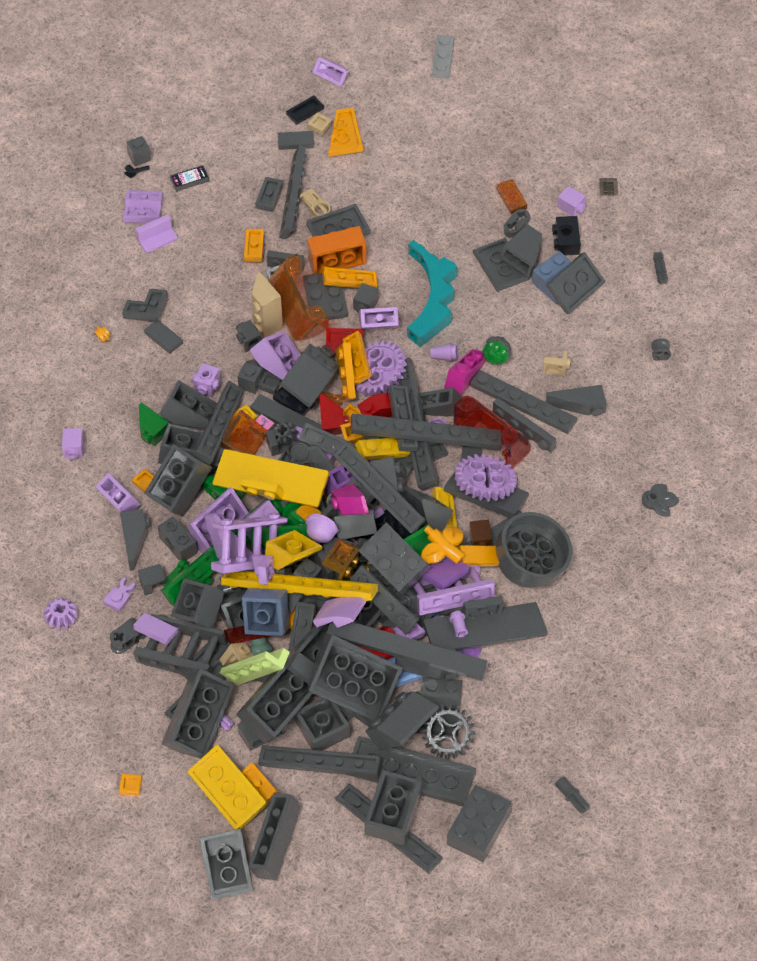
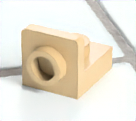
M564 350L563 359L544 357L543 373L565 375L566 369H570L571 358H567L568 351Z
M246 643L230 644L219 660L224 666L254 655Z

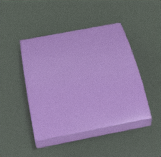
M127 190L123 222L149 223L160 218L163 191Z
M340 597L328 600L324 603L313 622L316 627L333 621L337 628L354 622L365 605L366 600L359 597Z

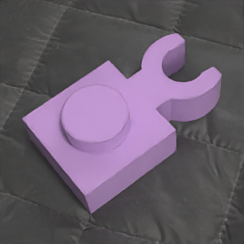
M123 578L120 581V588L118 589L114 586L103 600L104 605L121 612L131 598L128 593L134 591L135 583L132 582L130 586H125L127 579Z

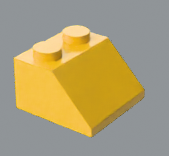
M293 530L266 541L265 556H273L274 568L280 570L308 558L322 550V546Z

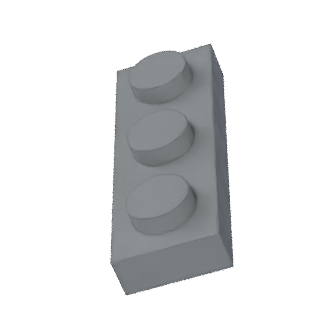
M437 35L432 78L449 79L454 36Z

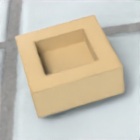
M316 113L309 121L308 129L323 135L332 125V119Z

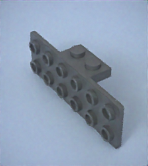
M502 596L469 600L463 603L462 613L465 615L464 622L468 630V634L464 637H456L453 623L449 620L450 616L430 618L423 621L431 645L442 648L455 646V650L547 636V629L536 602L503 607L504 601Z

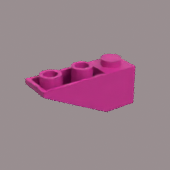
M472 349L454 364L448 371L444 388L453 387L460 395L463 394L486 362L482 351Z

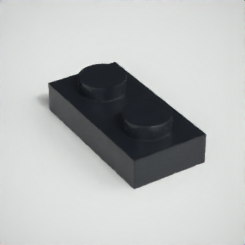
M283 387L273 395L274 401L303 416L314 406L313 402L310 408Z

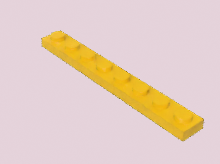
M251 571L225 573L221 578V584L231 588L287 590L288 594L303 593L308 596L364 598L366 601H372L378 592V584L274 574L269 583L264 585L259 584V576Z

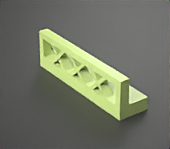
M285 648L271 653L266 651L221 668L220 674L235 684L240 685L282 670L290 652Z

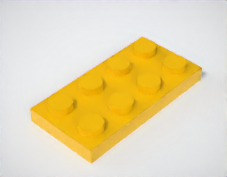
M218 744L187 771L234 829H242L269 804Z

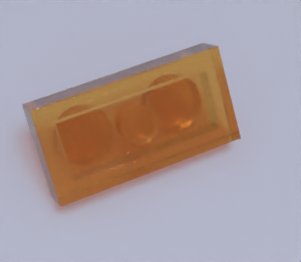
M513 179L496 184V189L510 214H513L518 209H527V203Z

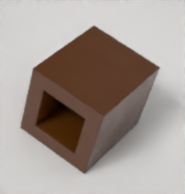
M489 519L469 521L471 546H492Z

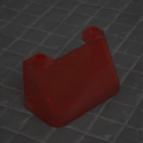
M463 396L454 403L453 425L501 431V444L506 447L502 451V456L506 460L505 465H512L511 469L517 466L531 452V443L527 438L475 398Z

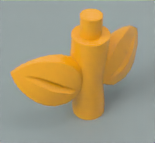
M429 525L424 529V532L429 535L427 539L432 542L426 545L421 554V558L427 564L438 563L446 556L457 565L466 556L464 552L456 547L463 540V533L458 527H446L442 533L437 528L433 529Z

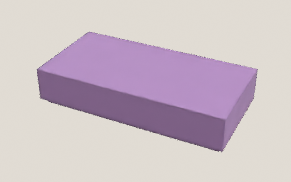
M144 613L133 625L134 630L165 645H168L178 633V628L147 613Z

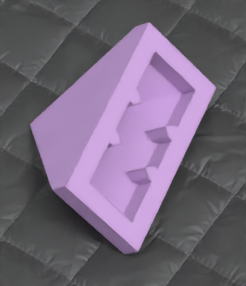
M318 57L312 73L342 87L349 71L337 62Z

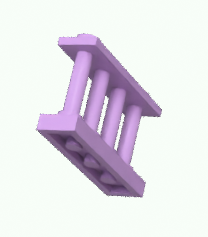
M268 513V516L240 520L220 519V522L212 523V527L222 530V553L219 561L211 562V570L224 574L254 569L253 557L255 555H263L261 554L262 525H269V540L277 537V523H285L287 518L281 517L279 513ZM247 527H254L253 554H251V557L245 556ZM238 529V550L235 559L229 558L230 530Z
M470 566L469 572L460 579L471 578L474 583L463 585L459 579L453 583L455 587L441 590L434 586L437 591L426 593L422 586L431 583L420 578L411 588H414L418 594L417 612L419 615H425L461 607L464 602L469 600L495 597V583L492 579L482 581L479 577L480 566Z

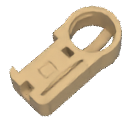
M309 189L300 195V202L303 201L310 208L314 218L331 212L329 204L313 189ZM320 208L324 214H318L315 211Z

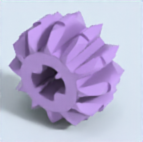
M63 596L60 600L53 598V603L47 602V608H44L45 622L49 623L51 629L55 626L59 631L61 626L68 629V624L74 625V619H77L76 605L72 604L70 598L64 600Z

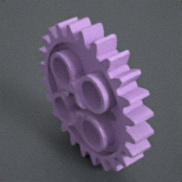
M376 340L373 346L369 343L368 348H365L372 377L358 385L355 384V389L359 393L362 392L364 396L367 394L372 396L374 393L380 394L381 391L387 393L389 385H399L397 380L403 379L401 373L406 372L404 367L407 365L404 361L406 359L404 352L396 343L393 344L391 341L386 343L385 340H382L381 344Z
M474 454V458L467 456V460L462 459L461 463L458 462L454 480L457 481L456 485L460 486L461 491L466 490L465 495L473 494V499L478 496L480 501L486 498L490 502V498L497 501L498 497L503 500L505 496L509 497L510 493H513L514 488H516L517 475L515 474V469H511V464L505 465L506 460L500 462L499 457L493 459L492 455L485 457L482 454L479 457L477 454Z

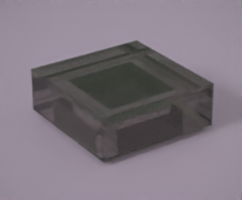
M599 178L600 196H618L617 178Z

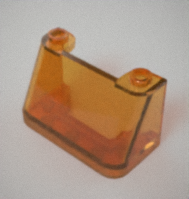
M297 253L285 259L269 277L268 282L281 296L282 317L292 338L301 342L325 332L326 328H329V319L322 307L315 305L307 308L297 288V277L302 273V262Z

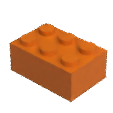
M360 226L307 239L308 261L313 274L322 273L323 267L348 269L366 264V242Z

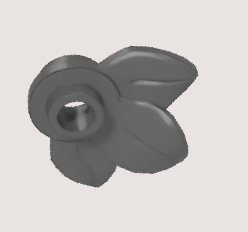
M655 484L651 487L650 491H646L642 495V504L648 509H654L661 516H670L669 507L679 503V499L675 494L667 492V485Z

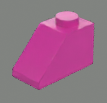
M353 483L331 491L333 497L330 499L334 510L337 509L341 515L369 513L365 496Z

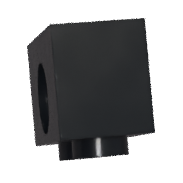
M556 217L555 224H552V235H556V238H554V249H557L558 252L560 251L564 255H580L581 243L578 217Z

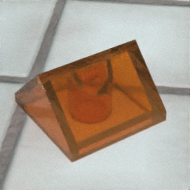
M239 410L224 434L221 444L227 450L255 455L268 430L244 411Z

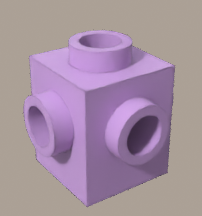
M202 363L198 372H195L192 378L194 390L203 395L212 396L214 391L218 390L220 386V369Z

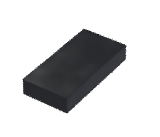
M313 95L287 110L286 115L298 125L322 111L324 105Z

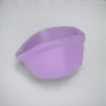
M312 514L305 521L308 536L319 543L330 542L339 531L336 524L330 518L321 514Z

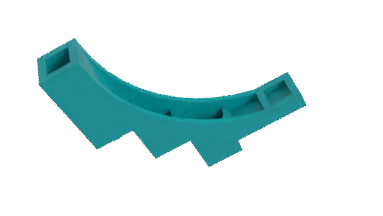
M412 240L408 244V254L422 265L428 276L431 288L429 299L422 313L407 327V337L417 346L422 347L452 323V312L447 305L454 300V288L449 283L457 277V266L445 256L438 260L422 244Z

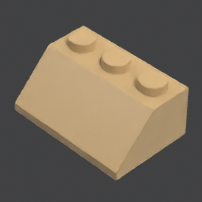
M258 272L252 291V317L254 319V326L265 338L283 329L281 296L267 279Z

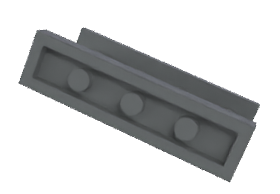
M362 565L350 579L351 582L378 584V592L372 599V602L405 635L410 632L416 623L423 628V621L433 618L436 614L434 612L419 615L417 612L418 594L410 588L402 595L374 566L368 570Z
M151 614V616L178 628V633L168 643L164 652L153 651L157 641L152 638L149 639L146 647L136 646L133 654L137 663L186 676L190 675L191 670L199 668L212 674L208 663L217 643L227 644L224 631L219 628L212 629L171 619L162 614ZM180 635L191 636L183 656H173L172 652ZM198 640L209 641L201 661L190 660Z

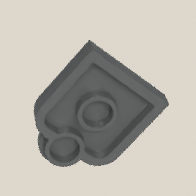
M297 442L292 446V457L289 463L323 469L328 472L335 469L318 445L308 446L303 442Z

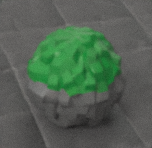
M491 336L486 340L482 354L486 361L491 362L493 365L506 363L511 358L510 343L504 337Z

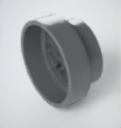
M524 512L513 516L499 533L496 540V555L502 573L514 584L527 588L547 586L558 580L570 564L572 544L564 528L554 519L536 512Z

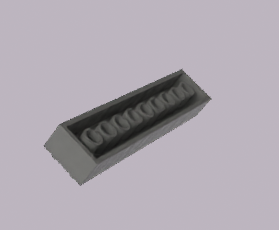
M371 600L366 601L355 618L354 623L370 627L382 611ZM330 623L316 627L314 624L289 653L284 668L273 672L236 714L263 743L274 739L313 694L308 691L309 684L289 671L288 667L298 652L315 663L317 652L324 636L327 634Z

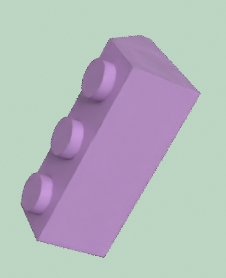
M229 487L189 524V533L196 541L199 552L204 553L213 545L204 518L206 513H215L220 519L240 520L249 512L233 488Z

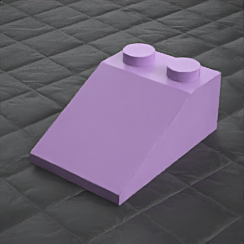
M285 330L263 338L250 349L254 359L260 366L282 380L300 356L299 351Z

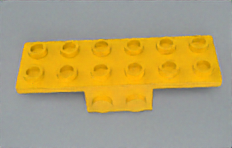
M224 449L213 485L227 489L232 487L233 490L246 492L252 496H264L270 500L278 499L318 508L329 472L323 469Z

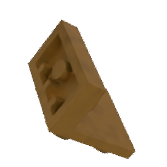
M339 539L324 558L322 565L340 573L338 580L350 581L355 574L353 568H356L360 561V557H358V550L360 548Z

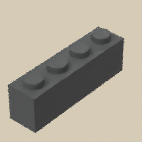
M273 793L248 868L257 878L275 881L277 879L301 808L299 803L290 794Z

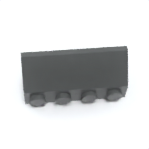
M201 668L191 670L161 744L182 754L200 759L203 758L209 751L235 685Z

